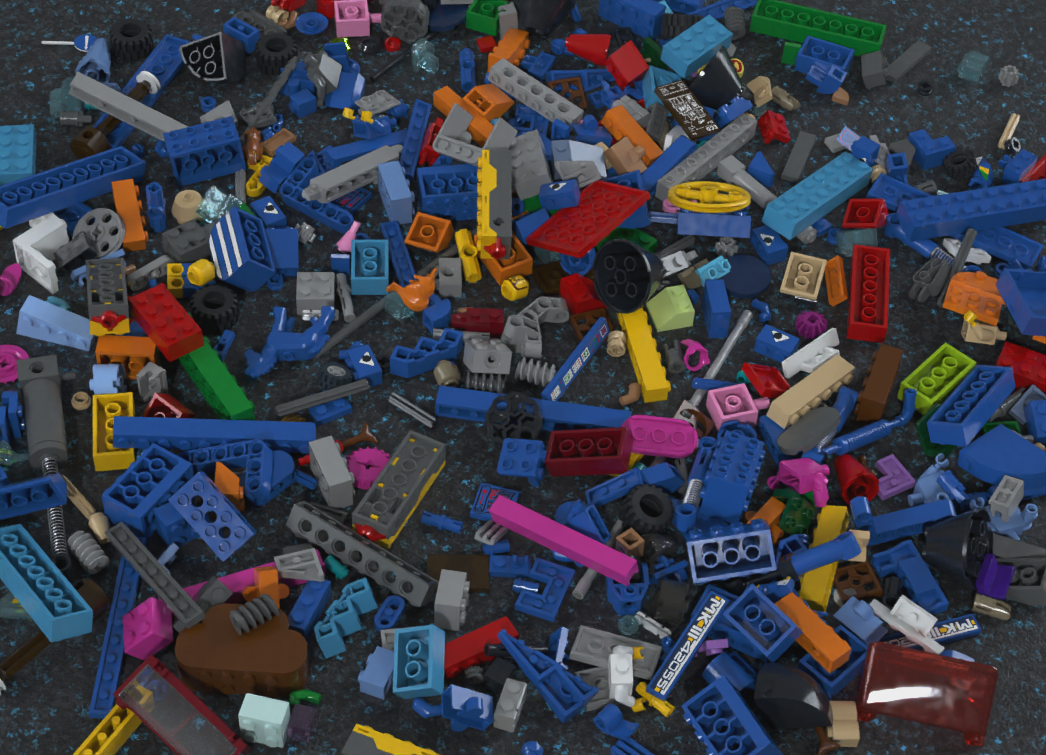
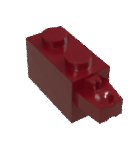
M467 308L466 313L452 314V327L472 332H489L490 337L501 338L504 331V309Z

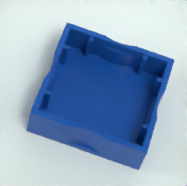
M1004 268L996 283V287L1021 334L1046 336V271L1036 272Z

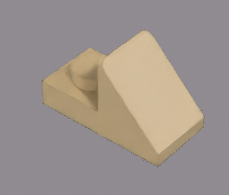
M758 76L746 84L754 93L755 104L758 107L773 99L770 79L768 77Z
M849 529V531L853 532L862 552L848 561L865 562L870 531Z

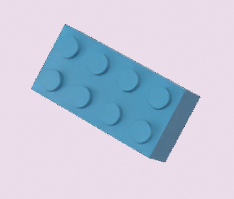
M707 15L663 45L660 60L685 79L711 61L722 46L727 50L730 47L733 33L711 15Z
M34 124L0 126V186L35 175L37 139Z

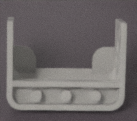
M454 103L433 142V149L441 155L472 166H478V157H482V150H508L518 131L499 117L483 148L470 145L472 137L466 129L473 116Z

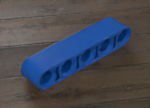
M683 135L680 136L641 175L645 191L649 192L650 197L656 193L657 181L697 150L696 143Z

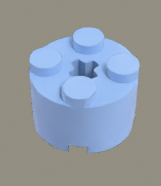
M123 364L93 365L94 376L93 379H90L89 386L90 390L94 391V395L126 393L127 385H124L123 380L126 379V372Z

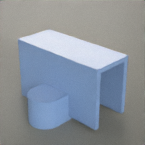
M854 596L833 615L839 625L846 627L849 632L869 648H872L888 632L882 626L883 621L874 615L872 608L865 601H859Z

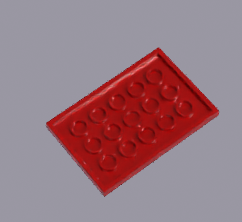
M597 180L580 192L578 206L560 209L525 239L528 245L581 259L640 206L644 205L651 198L648 191Z

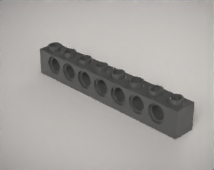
M306 501L294 504L286 522V526L291 528L293 533L302 535L311 544L322 547L327 554L337 556L341 559L342 563L355 567L360 574L373 578L378 585L388 587L392 590L393 594L409 600L408 602L411 605L421 607L430 602L439 581ZM392 572L395 573L396 579L393 577ZM409 582L412 583L413 589H411Z

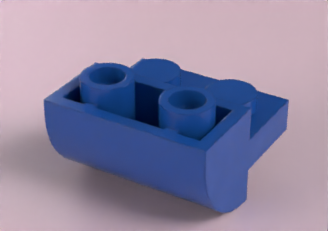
M725 652L721 653L711 661L702 674V677L709 684L724 675L737 687L743 698H745L748 692L756 688L758 673L736 652L728 655Z

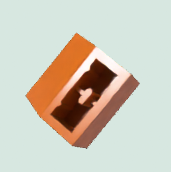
M493 83L475 86L463 97L464 101L489 122L494 118L499 119L515 103Z

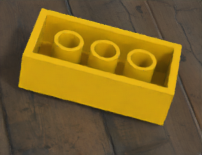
M133 392L93 395V460L95 471L128 469L130 464L136 461V448H113L114 416L135 417Z

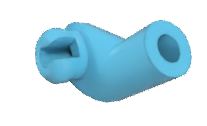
M49 296L48 300L45 301L72 312V308L64 299Z

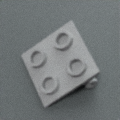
M379 90L372 95L355 101V104L360 107L358 109L360 115L362 111H370L372 116L401 104V102L385 90Z

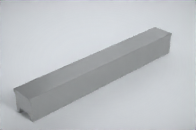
M78 71L70 83L69 95L164 142L163 133L188 127Z

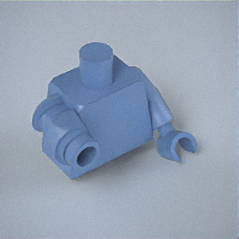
M943 453L936 456L935 460L937 463L935 465L932 464L916 481L914 494L908 495L910 506L949 499L953 502L955 511L957 510L959 502L956 499L953 501L947 495V492L936 482L937 478L944 473L943 470L939 469L946 468L949 465L948 459L940 462L945 457Z
M982 497L976 498L978 506L975 500L969 502V507L972 510L975 508H985L991 518V522H988L989 530L993 531L994 534L1021 541L1019 537L1022 535V532L1030 529L1032 522L1038 516V508L1034 504H1027L1022 512H1020L1017 506L1007 523L1002 521V514L999 511H996L994 517L991 515V505L984 507L985 501Z

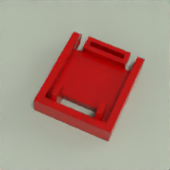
M744 363L742 366V371L761 397L777 399L791 388L776 367L769 368V366Z

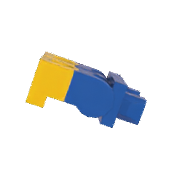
M192 263L167 264V289L175 299L191 298L195 291L201 290L203 286L208 287L211 284L216 286V281H210L203 286H197L192 284L187 277L188 267Z

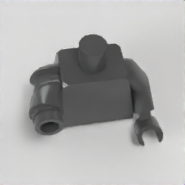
M321 50L317 54H308L304 59V64L308 68L307 76L317 88V107H323V103L326 100L325 95L337 89L342 69L341 64Z

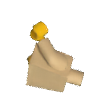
M970 310L964 315L961 335L965 341L994 345L996 339L1006 340L1007 330L998 329L997 325L994 326L977 320L978 316Z

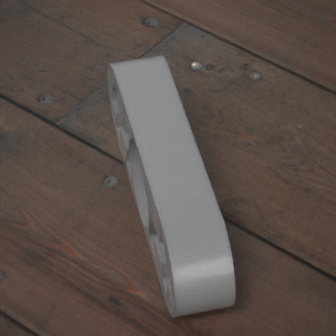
M163 255L131 273L126 279V285L132 291H138L145 287L149 280H157L167 274V264L175 262L168 255Z

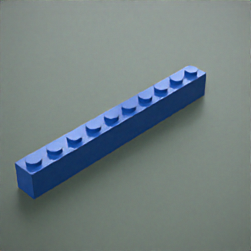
M439 386L435 416L485 422V415L491 407L492 401L500 395L508 394ZM530 398L540 408L541 418L543 419L542 430L545 431L621 427L624 421L632 415V411ZM504 402L497 405V410L499 411L507 409V404ZM519 403V409L516 412H514V414L521 409V403ZM525 405L526 413L530 412L534 415L533 407L530 408ZM513 418L510 420V425H518L517 420H514ZM506 419L502 423L495 422V424H503Z
M114 416L113 448L146 449L155 443L164 449L193 450L260 439L272 451L279 450L286 453L307 454L309 453V442L316 440L315 423L127 416Z

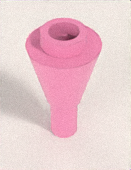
M354 220L350 230L336 243L339 251L345 254L351 252V242L355 240L356 232L361 225L359 222Z

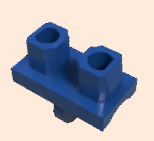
M663 555L658 557V564L654 565L655 571L661 569V571L653 574V577L649 579L650 584H656L660 592H664L672 587L669 580L671 576L674 577L677 585L686 582L689 579L685 570L688 566L686 560L670 566L674 564L673 558L667 559Z

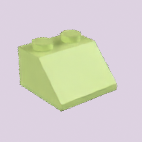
M684 285L666 287L646 304L657 332L693 326L695 310Z

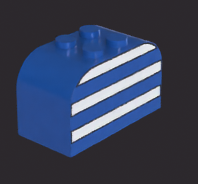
M233 206L214 225L210 232L208 243L211 258L216 269V276L220 280L248 292H254L265 284L276 273L262 219Z

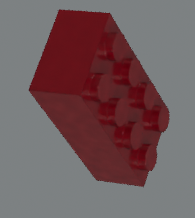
M627 427L552 431L545 457V465L551 477L623 474L628 471L633 440Z

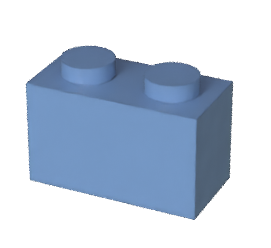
M377 646L374 653L369 654L365 670L362 669L360 671L358 682H360V692L384 700L393 683L394 652Z

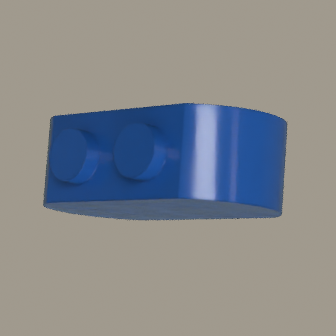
M279 450L273 451L271 490L269 496L262 501L255 499L246 490V470L240 476V486H244L245 501L253 506H264L296 481L297 470L292 457L288 453Z

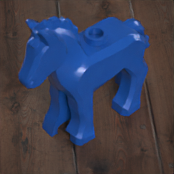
M322 306L320 318L311 317L312 327L303 333L292 332L295 324L294 317L287 319V311L284 307H273L275 321L262 352L257 353L250 349L244 354L247 360V368L245 369V375L248 376L247 380L252 381L262 374L265 375L271 368H274L278 361L311 360L317 356L325 343L330 339L329 335H325L335 318V308L332 306Z

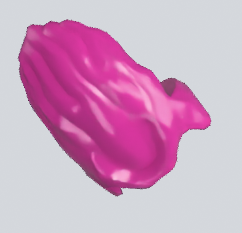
M18 263L8 266L0 276L1 296L13 294L18 286L22 274L21 266Z
M692 339L680 342L688 346L684 357V363L688 370L698 371L705 364L710 363L708 350L699 342ZM695 351H699V363L694 367H690L688 364L689 356Z

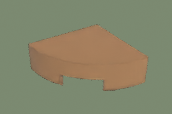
M839 87L834 92L832 101L848 106L849 95L844 89Z

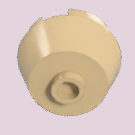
M184 190L176 195L171 212L179 224H184L192 219L201 223L206 217L208 207L197 191Z

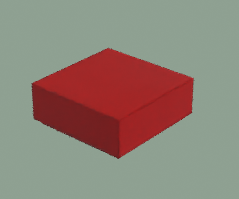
M492 35L476 38V43L481 53L493 51V48L497 47Z

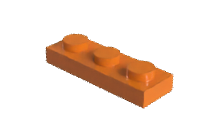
M837 255L827 261L825 267L828 301L833 307L848 299L843 259Z

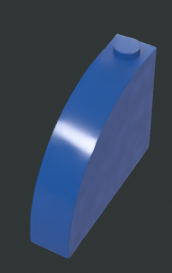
M1002 424L965 446L959 452L957 465L978 479L998 486L1003 477L1007 475L1023 480L1024 489L1046 486V452Z

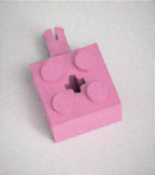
M367 0L334 1L337 37L370 36L371 23H381V13L370 14L368 12Z
M745 383L709 390L706 407L715 423L717 431H719L720 427L729 421H740V424L745 426L748 424L751 427H756L758 410L770 408V401L768 397L752 400Z

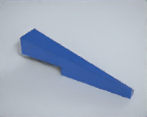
M607 69L551 70L546 72V86L548 81L580 77L584 92L602 86V80L607 83L615 80ZM561 84L556 86L553 91L556 93H561ZM569 84L570 89H572L573 91L578 90L577 87H575L572 84ZM569 93L564 94L566 98L571 97Z
M505 629L498 632L497 637L563 724L577 715L598 693L599 689L597 687H591L582 681V678L578 675L574 676L564 670V667L540 651H534L526 646L525 642L521 639L517 640L510 636Z

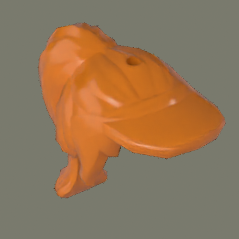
M434 268L430 274H427L428 276L414 275V278L418 280H409L411 284H408L406 287H401L393 282L386 287V291L398 293L409 309L416 312L423 311L427 308L429 298L435 290L437 268Z

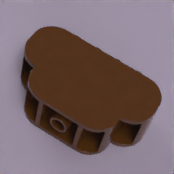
M218 604L211 607L205 613L206 618L202 620V623H197L189 629L184 628L177 637L175 656L179 679L190 690L203 693L217 692L227 695H246V693L275 698L290 697L289 695L292 691L302 690L307 684L309 674L307 642L299 632L289 630L288 617L280 609H278L280 614L278 617L271 613V621L264 617V625L256 621V629L249 625L250 632L246 633L242 629V635L240 636L230 621V611H237L239 606L245 607V605Z

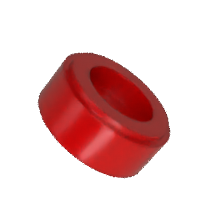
M389 37L384 42L385 49L389 52H397L401 49V41L396 37Z

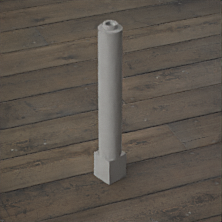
M733 155L719 161L717 175L726 183L748 191L751 199L764 210L767 204L777 198L745 171L746 166ZM809 226L796 237L804 244L812 243L816 239L817 230Z

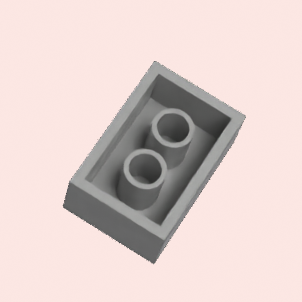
M331 435L309 442L310 468L314 477L318 479V486L328 507L340 509L353 505L355 490L352 484L355 483L353 473L348 472L346 458L340 455L339 443H335Z

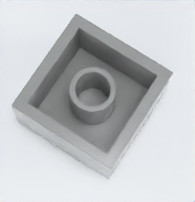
M297 272V315H302V310L304 309L313 311V309H321L322 306H332L335 308L334 272Z
M441 570L434 604V625L440 629L459 631L460 624L465 623V609L468 606L470 596L468 594L470 582L466 581V572Z

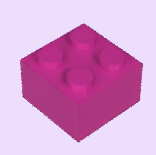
M150 597L123 616L124 652L145 661L150 654L154 655L173 642L171 610L164 602Z

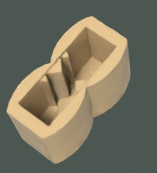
M829 701L833 711V726H826L825 733L828 739L840 744V747H857L860 735L855 701Z

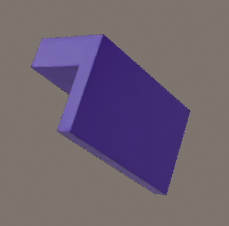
M986 554L975 584L979 594L993 599H1005L1015 566L998 565L994 554Z

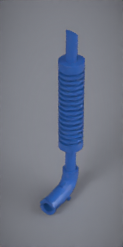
M905 389L903 410L894 420L888 422L882 419L835 438L831 446L821 451L826 455L833 453L843 455L890 435L891 429L902 427L911 420L914 411L917 409L915 408L917 391L915 389Z

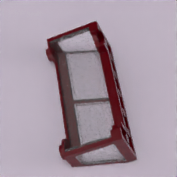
M151 654L113 693L117 698L115 703L121 709L125 710L128 708L177 755H247L252 750L239 735L159 659Z

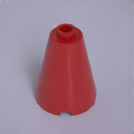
M570 34V37H566L564 47H567V51L600 67H604L611 35Z
M849 454L839 455L834 460V468L841 495L848 505H850V501L855 497L863 496L870 502L877 495L880 487L878 486L879 480L876 475Z

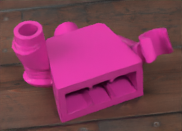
M810 458L780 461L778 475L769 477L767 484L773 492L775 489L781 488L779 481L799 495L813 491L814 505L825 507L829 500L826 487L828 479L826 476L829 475L830 470L828 465H819Z

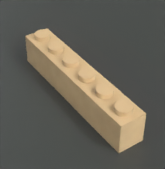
M837 354L772 401L766 416L783 429L793 425L812 408L816 409L821 401L828 400L833 392L837 393L844 384L848 385L854 377L852 373L855 367Z

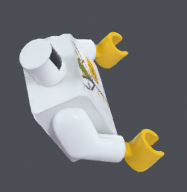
M619 645L613 648V654H610L608 657L609 699H615L626 706L632 707L634 712L646 710L643 706V703L646 702L644 697L635 699L631 696L633 688L632 660L644 659L640 654V650L644 648L642 646L628 647Z

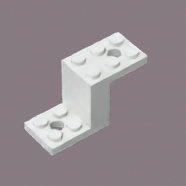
M49 213L29 220V225L32 228L13 239L16 260L21 269L54 294L59 289L58 278L55 273L56 266L52 261L55 259L53 253L61 246L69 243L70 239L67 234L66 222L58 218L54 213Z

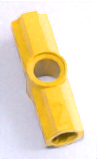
M460 229L458 232H455L454 236L465 280L469 283H476V281L482 278L477 259V248L473 244L471 232L467 229Z

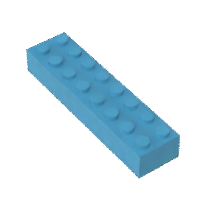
M845 151L767 204L761 222L791 240L866 187L873 168Z
M21 524L0 528V579L50 642H58L63 639L91 633L93 610Z

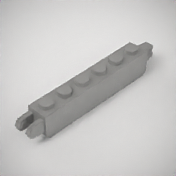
M398 144L391 147L385 145L310 179L309 186L302 190V197L307 201L317 200L320 203H328L377 180L378 164L399 161L403 145Z

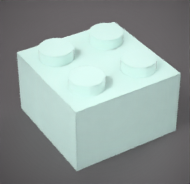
M246 693L238 714L241 738L250 743L258 742L269 747L284 748L291 728L289 702Z

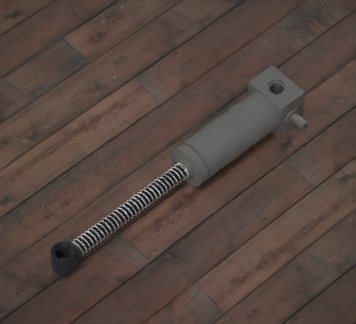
M56 355L16 360L18 381L24 405L30 464L33 468L43 471V476L58 473V469L65 466L68 462L62 408V385L65 380L76 379V374L74 371L61 373ZM62 505L47 509L52 550L51 561L65 578L70 581L73 577V569L70 556L66 552L67 544L64 537Z

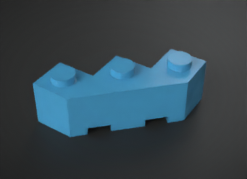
M366 577L347 584L342 590L343 595L340 599L334 600L325 612L327 616L322 622L318 621L314 627L317 642L326 659L346 651L343 637L362 629L359 615L378 608L375 595Z

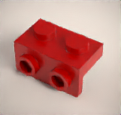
M767 110L759 118L758 125L765 144L768 145L773 138L786 144L791 140L783 115Z

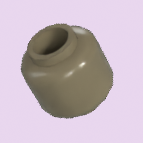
M441 360L434 368L433 373L439 386L456 387L459 384L461 374L455 362Z

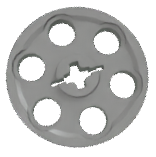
M107 208L94 209L86 213L78 221L72 240L75 236L86 233V236L92 240L97 252V257H94V259H100L116 252L120 248L125 237V225L122 218L114 211ZM111 215V220L105 223V218ZM95 218V222L89 225V221ZM118 228V233L112 236V231ZM109 244L108 250L103 252V246Z

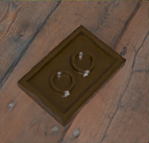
M427 555V575L439 581L442 569L466 572V581L470 582L469 593H489V555ZM438 584L435 588L434 593H437Z

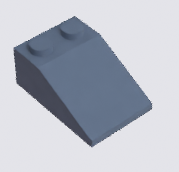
M573 140L551 141L550 157L554 182L563 181L554 165L555 161H594L601 174V179H607L603 147Z

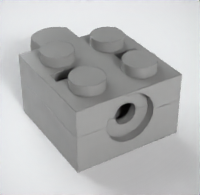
M472 338V340H465L463 363L471 372L510 373L512 351L500 339L486 341L481 338Z

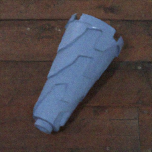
M104 38L96 39L93 45L89 47L86 55L79 61L75 72L77 73L78 71L100 83H108L111 74V53L108 40Z

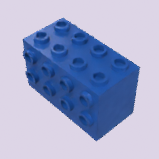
M726 430L724 437H719L704 479V486L699 498L703 500L699 513L730 523L739 522L742 511L747 512L766 453L765 450H762L763 441Z
M754 519L750 521V524L743 525L742 522L731 523L730 527L725 528L717 525L709 527L710 530L701 531V529L689 530V533L685 534L693 583L704 584L712 580L722 581L728 580L731 577H747L751 574H766L769 571L777 570L771 532L767 521Z

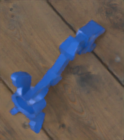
M604 80L601 82L604 88L603 91H598V94L602 96L603 103L608 107L607 110L612 108L613 102L618 99L620 100L625 95H631L637 100L644 98L643 89H633L630 86H627L623 93L613 94V91L609 90L610 85Z

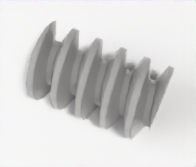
M523 357L517 365L515 379L520 376L521 381L527 378L528 383H532L534 380L536 385H539L542 381V386L546 387L557 371L555 370V364L549 369L547 362L541 367L540 360L534 365L532 358L526 363V357Z
M77 531L68 539L67 548L88 574H96L108 565L109 558L105 556V552L101 550V547L91 534Z

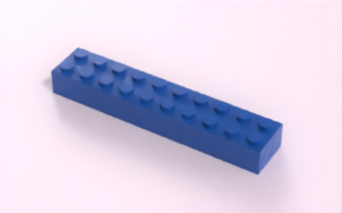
M119 146L1 185L0 225L5 229L107 194L112 192L111 182L133 179L134 184L143 181L146 162L123 146Z
M1046 179L900 201L895 217L909 242L966 233L969 228L979 231L1046 220Z

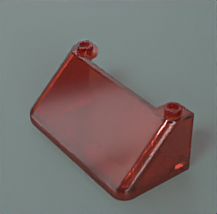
M872 642L868 645L859 676L855 702L857 719L869 722L874 720L878 713L963 732V739L969 745L983 746L998 681V670L990 665L883 642Z

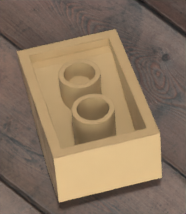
M791 252L780 292L816 300L827 260Z

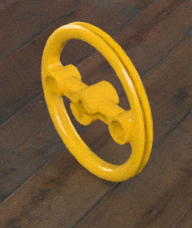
M686 182L671 187L667 192V199L674 206L701 213L735 212L746 208L751 203V195L748 191L735 185L720 182ZM690 200L700 201V203L691 202Z

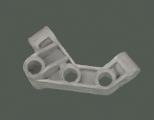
M555 297L537 298L517 315H510L508 317L500 339L501 342L512 353H521L522 357L542 358V337L539 326L544 322H566L569 319L567 301L563 298Z

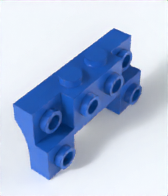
M911 539L903 541L889 550L873 554L871 563L880 578L895 574L896 577L903 581V589L909 599L931 615L947 611L949 602L941 591L938 580L932 576L929 565L924 562Z

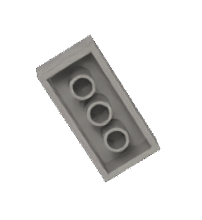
M538 130L529 131L515 137L508 150H511L513 185L522 201L538 195L541 185L553 183L545 146Z

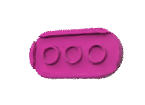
M633 415L624 421L621 426L627 427L633 440L631 452L635 454L685 458L693 453L698 444V434L695 428L693 429L690 423L682 419Z

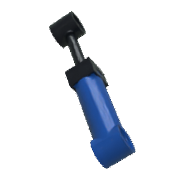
M848 531L838 535L834 540L797 554L792 552L779 557L777 570L769 571L766 574H760L747 580L739 576L731 577L724 581V585L729 593L740 597L747 584L753 583L757 585L781 575L783 579L790 576L793 580L799 579L800 575L841 559H852L858 556L862 550L853 532Z

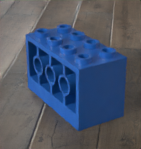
M232 116L163 133L177 187L236 173V171L241 169L246 170L240 138Z
M460 164L417 168V196L420 212L450 221L477 219V211H480L477 208V197H480L477 193L478 166Z
M155 443L146 448L135 462H132L123 475H120L116 482L106 489L102 495L104 513L108 517L109 523L115 526L122 521L136 537H146L148 540L157 530L154 509L169 503L168 499L194 477L192 463Z
M724 675L681 705L685 711L683 717L690 726L694 727L696 730L694 731L695 735L707 746L706 751L709 755H783L737 687Z

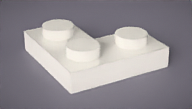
M944 238L942 245L956 258L962 241ZM971 248L965 263H990L991 256L985 250Z

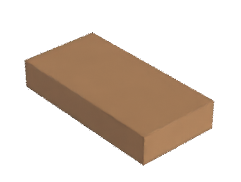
M282 128L275 135L262 142L263 152L273 157L276 155L275 151L280 145L284 146L288 141L291 144L296 141V135Z

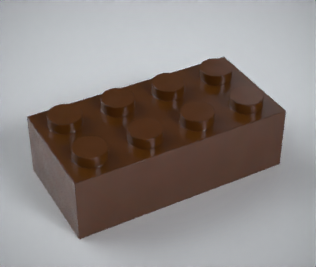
M881 344L879 351L875 350L872 359L874 363H870L867 372L870 376L865 377L862 388H865V390H860L857 399L860 402L857 403L854 414H857V423L867 426L882 419L898 374L904 350Z

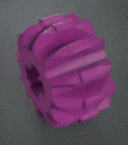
M803 311L796 319L795 328L799 336H804L805 339L810 338L813 341L826 332L827 320L824 318V314H818V311Z

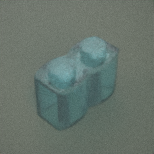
M970 50L968 54L965 53L962 63L960 62L957 68V72H959L958 77L978 83L987 66L989 56Z

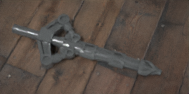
M297 56L288 61L284 71L279 75L262 102H257L253 108L240 111V116L248 124L245 131L251 130L252 127L259 130L261 127L273 125L277 122L272 103L288 80L290 73L297 66ZM244 133L240 137L242 144L246 143Z

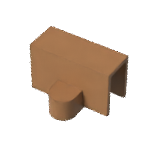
M627 136L603 152L618 175L640 170V173L647 169L641 160L645 156V150L639 145L634 148Z

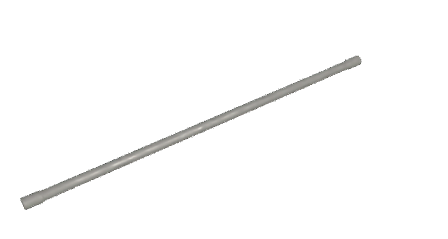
M744 310L734 329L704 376L705 379L714 380L741 333L752 319L753 314L751 311ZM696 389L689 403L697 408L707 390ZM686 410L681 414L686 419H689L691 416ZM656 456L650 467L664 463L667 457ZM619 518L610 531L612 538L604 543V545L613 548L616 537L624 529L621 525L623 521H620ZM590 568L587 569L572 592L575 598H584L597 571Z

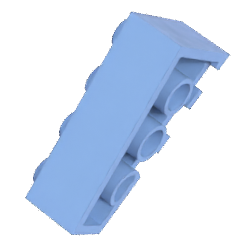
M31 295L28 296L19 311L16 334L85 351H90L97 338L95 335H90L89 319Z

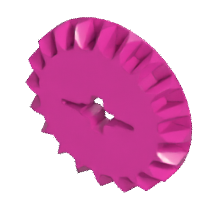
M0 345V383L3 382L6 385L7 382L11 381L14 383L15 379H18L16 360L29 358L25 350L15 345Z
M367 446L366 449L359 448L358 451H352L351 455H347L348 472L353 473L355 483L352 485L360 489H370L390 460L389 453L386 454L383 449L378 450L376 447L370 449ZM368 464H369V465H372V467H370L369 469H366V467L368 466Z

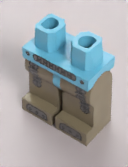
M721 255L710 262L707 259L701 260L679 273L678 277L686 290L694 289L701 285L704 287L705 280L719 279L730 272L731 266L728 260L724 259Z

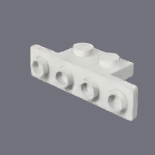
M831 328L782 361L785 378L789 379L799 371L811 374L837 354L840 356L839 350L833 349L839 345L836 328Z
M904 595L899 598L892 611L875 599L869 604L877 618H882L888 622L892 629L899 630L905 634L909 641L918 643L928 654L938 657L944 650L942 645L927 636L938 619Z

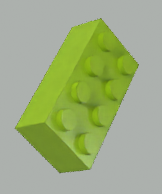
M945 342L901 382L897 398L904 402L905 389H915L917 391L916 411L925 415L935 403L942 405L973 370L977 362Z

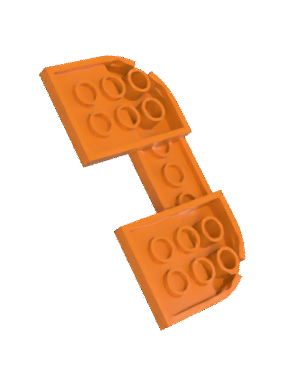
M977 271L976 273L958 272L952 277L942 307L963 315L970 310L978 316L977 320L996 326L999 321L1002 304L1006 306L996 287L998 279L987 276L984 272ZM1033 335V340L1046 344V336Z

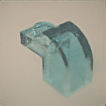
M423 38L417 40L411 47V64L415 70L418 71L422 67L433 74L439 71V58L434 56V44Z

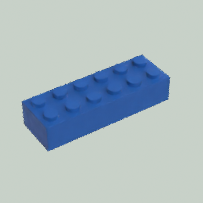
M977 364L927 421L930 442L941 445H957L959 447L967 446L1015 389L1012 367Z

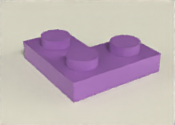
M893 454L877 461L876 467L884 475V477L878 479V486L880 488L877 495L882 501L915 486V479Z
M728 639L705 641L694 657H698V653L706 652V656L723 653V649L729 647Z

